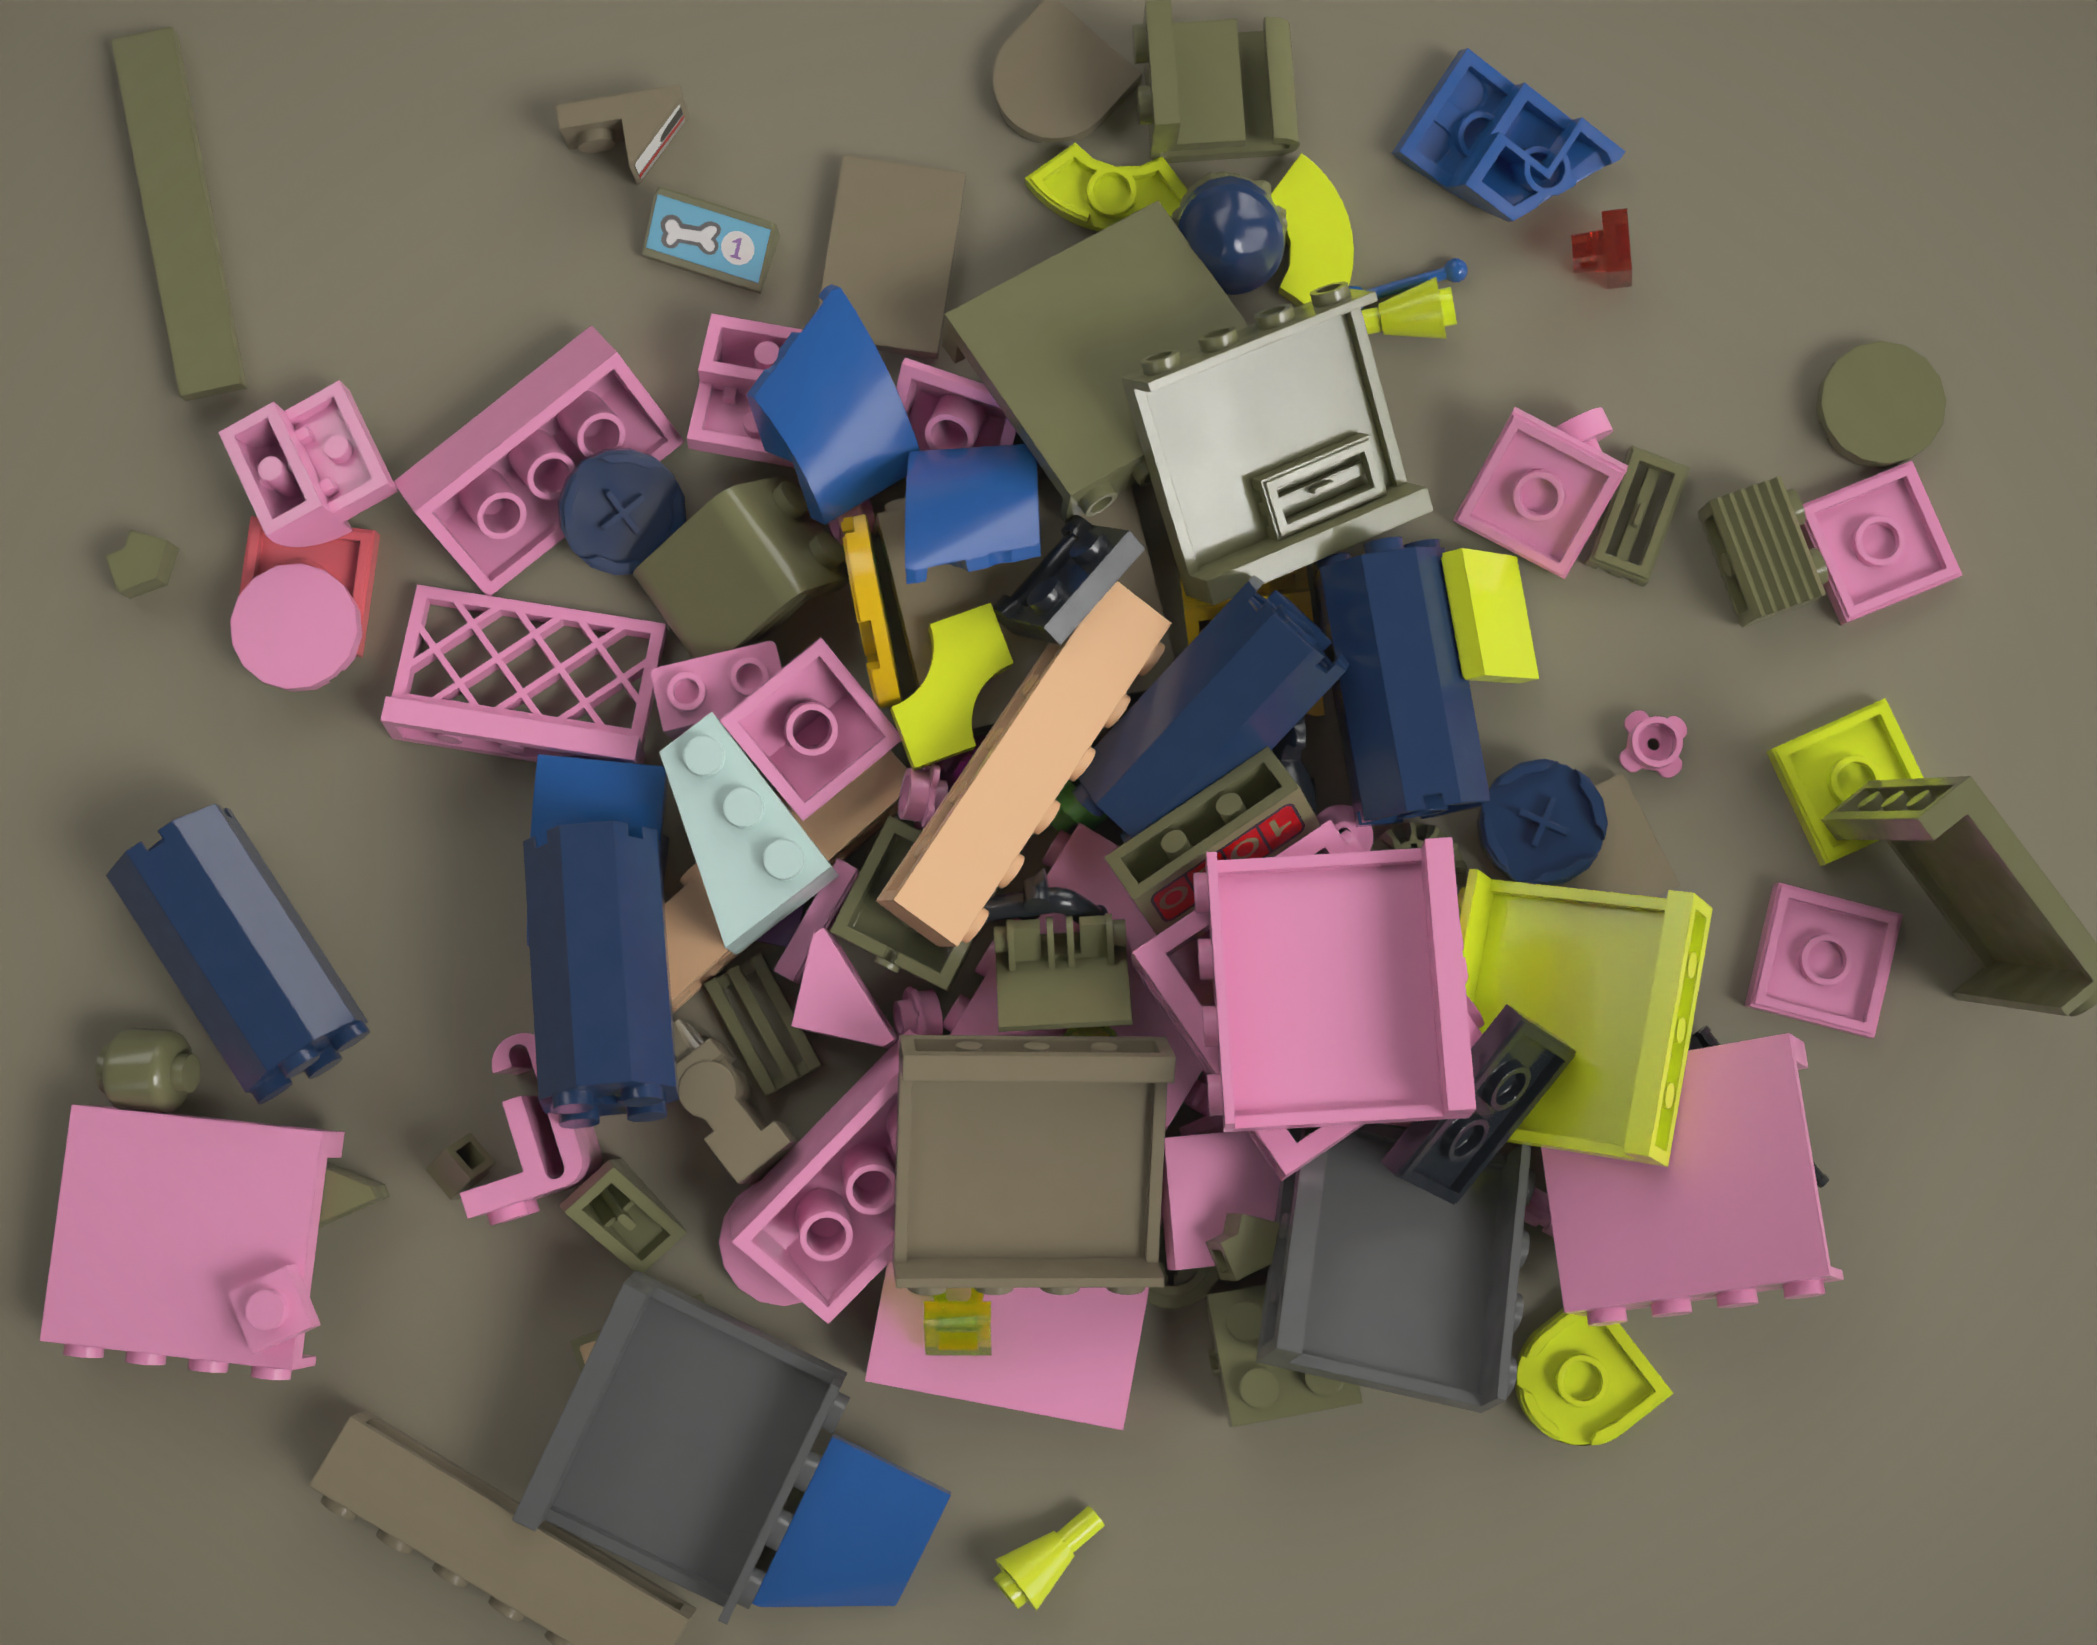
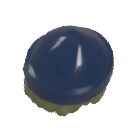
M1225 171L1218 173L1209 172L1189 187L1181 199L1180 207L1172 213L1171 219L1227 295L1244 294L1261 287L1273 276L1282 261L1288 225L1286 210L1274 204L1271 197V184L1265 180L1253 181L1250 178H1243L1240 174Z

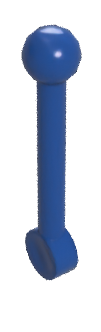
M1452 258L1445 263L1443 268L1367 289V291H1375L1377 299L1407 291L1434 277L1437 278V282L1446 279L1451 282H1460L1467 276L1468 267L1463 260ZM1358 286L1349 287V289L1363 290Z

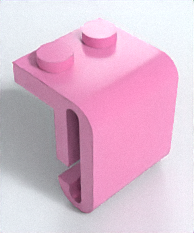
M515 1034L506 1038L497 1046L492 1057L493 1073L518 1075L534 1069L537 1078L535 1034ZM518 1096L503 1101L502 1104L523 1172L461 1192L460 1196L467 1219L487 1215L490 1226L506 1223L539 1212L537 1199L582 1185L602 1165V1153L594 1127L577 1129L560 1127L559 1114L545 1113L538 1096Z

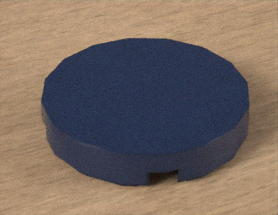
M632 448L604 449L583 459L565 479L558 500L559 526L571 550L591 568L612 575L633 574L634 570L686 522L685 496L673 473L654 456Z
M1538 759L1518 763L1493 781L1489 787L1491 801L1483 803L1484 805L1479 808L1476 824L1481 848L1495 869L1514 882L1553 886L1567 883L1590 868L1602 848L1608 821L1603 798L1589 777L1577 769H1572L1558 761Z

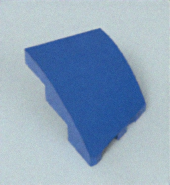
M1469 48L1458 51L1391 154L1449 193L1507 222H1512L1534 210L1539 204L1549 198L1560 195L1572 188L1577 182L1594 172L1617 162L1626 151L1583 117L1571 119L1525 82L1517 85L1513 84Z
M833 284L825 287L818 297L823 303L801 333L791 332L779 349L778 357L774 364L761 373L746 394L764 450L793 463L811 518L825 525L906 477L909 451H920L904 405L872 338L841 287Z
M1026 444L909 451L905 501V572L907 584L925 582L928 568L950 564L971 572L989 568L1000 563L1017 562L1041 556L1038 462Z
M538 754L530 838L535 836L540 847L548 843L547 830L558 825L611 820L628 823L629 836L643 839L642 826L657 829L664 890L669 837L663 834L669 780L665 767ZM527 916V946H529L528 916Z
M833 1434L752 1604L759 1607L896 1606L952 1492Z

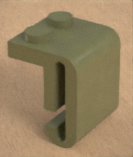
M1171 0L1145 1L1143 24L1132 25L1134 63H1144L1145 86H1137V111L1139 125H1148L1150 157L1152 160L1162 156L1167 163L1286 155L1299 148L1289 21L1279 17H1264L1263 31L1237 32V19L1173 23Z
M785 475L735 485L722 491L698 510L633 572L636 580L692 659L741 648L749 640L753 642L763 640L806 601L839 591L850 582L843 547L836 538L824 531L818 521L811 518L802 490L790 482Z

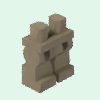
M678 1019L674 1022L680 1101L688 1112L693 1116L704 1118L714 1130L704 1141L738 1184H755L801 1139L789 1124L773 1121L769 1125L750 1102L752 1097L751 1086L746 1076L731 1064L737 1058L726 1044L711 1038L705 1041L691 1023L685 1024L681 1019Z

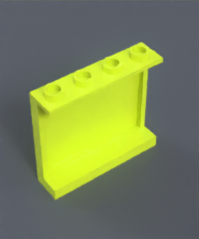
M1469 869L1466 887L1460 889L1457 897L1464 945L1462 953L1466 959L1468 980L1465 984L1466 995L1474 1003L1484 1020V1026L1479 1028V1030L1483 1034L1505 1005L1508 1004L1562 1039L1576 1051V1056L1507 1142L1668 1167L1713 908L1692 892L1668 890L1667 898L1495 880L1478 869Z

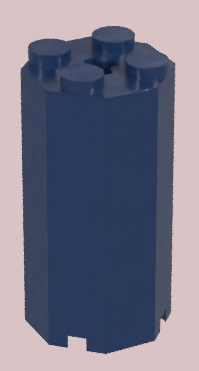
M1402 537L1381 538L1365 543V554L1351 558L1350 553H1336L1313 562L1315 571L1313 584L1321 629L1332 641L1325 650L1326 656L1333 662L1341 653L1349 662L1346 672L1332 685L1356 827L1402 823L1403 819L1421 817V819L1439 817L1483 806V803L1490 802L1469 680H1465L1462 677L1441 561L1442 553L1446 551L1445 548H1440L1439 539L1419 540L1404 545Z
M1255 575L1248 580L1094 747L1096 753L1092 762L1078 778L1080 783L1072 790L1076 799L1088 811L1098 817L1105 813L1124 830L1120 834L1124 843L1267 746L1272 750L1346 672L1349 666V662L1341 653L1333 662L1330 661L1324 651L1332 641L1287 597L1277 590H1274L1267 599L1258 594L1257 591L1264 582Z
M212 804L184 815L157 830L162 839L150 847L148 851L142 841L125 851L106 874L107 878L245 1093H251L259 1105L287 1090L293 1084L290 1078L302 1072H305L309 1079L327 1072L343 1059L339 1052L352 1047L370 1033L366 1025L368 1021L231 809L225 807L223 810L220 805Z
M614 820L565 824L547 830L548 843L543 846H538L535 836L523 841L538 1098L545 1113L559 1114V1126L562 1128L592 1127L600 1123V1116L627 1114V1120L632 1122L661 1120L667 1117L666 1104L679 1100L661 852L657 829L642 826L643 839L629 836L628 823Z

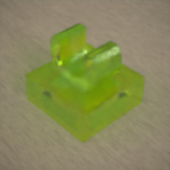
M971 1288V1297L968 1301H948L947 1292L945 1291L942 1294L933 1295V1301H924L925 1355L992 1356L991 1301H984V1294Z

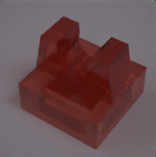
M1627 208L1601 211L1602 230L1571 235L1574 273L1605 271L1607 289L1632 287V262Z

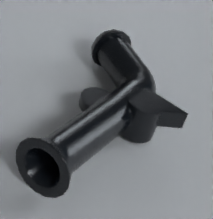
M1044 868L1035 876L1024 880L1023 891L991 895L984 906L989 911L985 922L1014 918L1032 920L1039 918L1043 914L1058 913L1065 916L1072 915L1073 921L1079 924V917L1104 916L1106 913H1109L1103 905L1094 904L1076 891L1060 887H1049Z

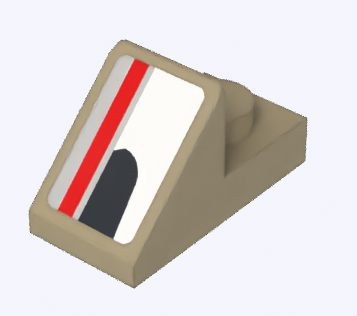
M680 84L555 105L559 130L569 150L578 148L581 152L599 153L615 147L616 142L625 140L629 167L637 185L643 181L689 119L688 106Z

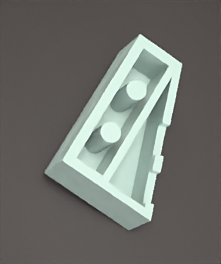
M713 712L709 713L659 752L726 949L735 955L739 954L839 877L836 870Z

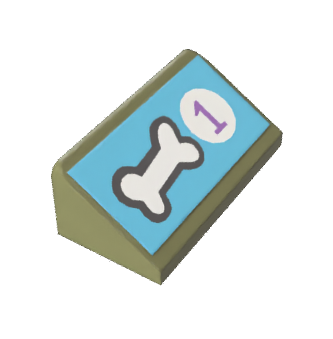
M657 187L642 256L761 294L780 235L777 225L771 221L664 187Z

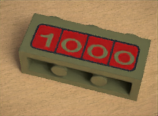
M1267 746L1104 858L1155 934L1158 935L1195 910L1193 873L1206 872V852H1217V861L1275 857L1321 825L1299 785Z

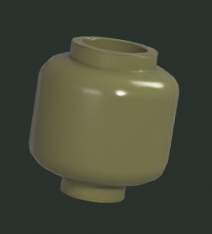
M129 1028L120 1031L110 1043L105 1044L101 1049L95 1067L97 1086L101 1092L105 1093L113 1107L122 1110L160 1114L177 1110L187 1099L188 1094L197 1088L201 1075L200 1061L192 1053L187 1039L176 1031L164 1029Z

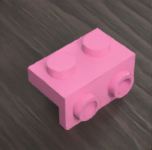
M766 641L652 669L650 676L663 732L674 741L711 712L720 720L782 669L776 644L773 641Z

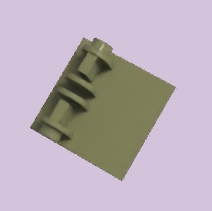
M1106 913L1104 916L1079 917L1080 932H1073V918L1070 915L1066 916V933H1053V916L1046 917L1047 934H1040V919L1014 921L1013 919H1007V926H994L999 1032L1133 1025L1125 919L1112 920V913Z

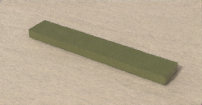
M167 27L111 39L179 395L185 401H191L247 389L179 36L173 27Z

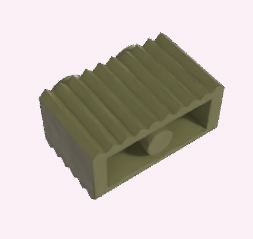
M1781 476L1751 485L1733 493H1728L1722 497L1714 498L1698 511L1699 519L1703 524V530L1707 534V541L1711 545L1712 554L1716 558V565L1720 569L1721 577L1725 582V589L1729 592V599L1733 604L1734 612L1738 616V623L1742 628L1812 604L1826 595L1822 585L1828 582L1826 563L1817 548L1808 549L1800 528L1806 521L1803 503L1794 489L1786 490Z

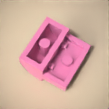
M711 313L698 368L700 383L687 434L689 449L794 468L792 462L764 450L746 394L761 373L774 364L778 357L779 349L791 332L801 333L802 329Z
M340 380L285 411L273 401L218 432L266 537L279 545L307 547L340 538L352 532L348 519L398 492L350 390Z

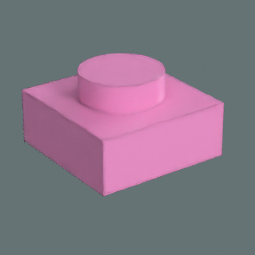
M297 1264L286 1265L227 1292L252 1354L268 1350L321 1325Z

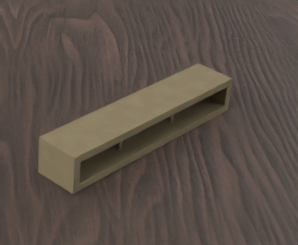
M367 1410L349 1417L309 1484V1487L323 1494L320 1501L321 1504L334 1514L348 1520H355L358 1515L379 1528L376 1536L389 1547L405 1554H410L414 1549L435 1562L432 1567L433 1571L449 1583L462 1588H466L468 1583H471L491 1595L488 1603L502 1615L515 1621H522L526 1616L546 1628L547 1631L544 1636L553 1645H676L697 1609L574 1534L546 1520L542 1522L536 1532L512 1521L520 1503L519 1501Z

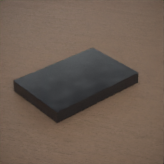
M1506 1004L1471 1048L1476 1110L1469 1118L1413 1121L1381 1163L1395 1176L1453 1205L1457 1204L1576 1056V1051L1562 1039Z

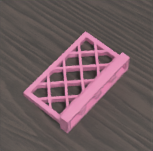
M417 584L392 696L385 697L380 721L392 739L533 762H537V756L541 754L644 764L646 757L644 744L655 694L650 672L661 665L667 626L665 623ZM430 605L455 608L467 623L438 643L433 641L425 629ZM468 611L481 612L482 614L473 619ZM502 616L518 618L529 634L498 654L482 632V629ZM531 621L544 622V624L536 629ZM564 626L580 628L591 644L560 663L544 639ZM592 630L607 633L598 639ZM475 634L491 656V659L460 678L444 654ZM625 636L650 639L646 659L625 673L620 670L606 650ZM423 638L429 649L419 654ZM537 644L553 666V669L525 688H522L506 664ZM599 654L616 679L585 698L569 676V673ZM438 659L454 682L433 697L410 694L414 674ZM500 669L516 693L496 707L479 705L468 689ZM642 677L638 694L631 683ZM562 679L579 703L558 717L542 715L531 698ZM624 688L636 705L632 728L605 725L593 708ZM462 694L468 703L453 701L452 699ZM525 704L531 713L516 711L515 709ZM587 713L593 723L577 719Z

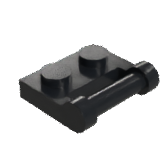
M1074 515L1061 529L1063 538L1011 596L1002 595L994 604L993 610L997 620L1010 632L1018 636L1061 645L1145 550L1144 546L1129 530L1092 525L1083 517Z

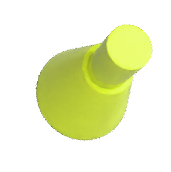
M1436 277L1379 303V307L1361 310L1368 335L1383 332V335L1447 339L1445 326L1457 324L1451 287L1438 289Z
M1087 1506L1057 1533L1052 1531L995 1559L1001 1572L993 1578L994 1582L1016 1609H1019L1027 1602L1037 1611L1075 1557L1073 1553L1105 1526L1096 1512L1090 1506Z

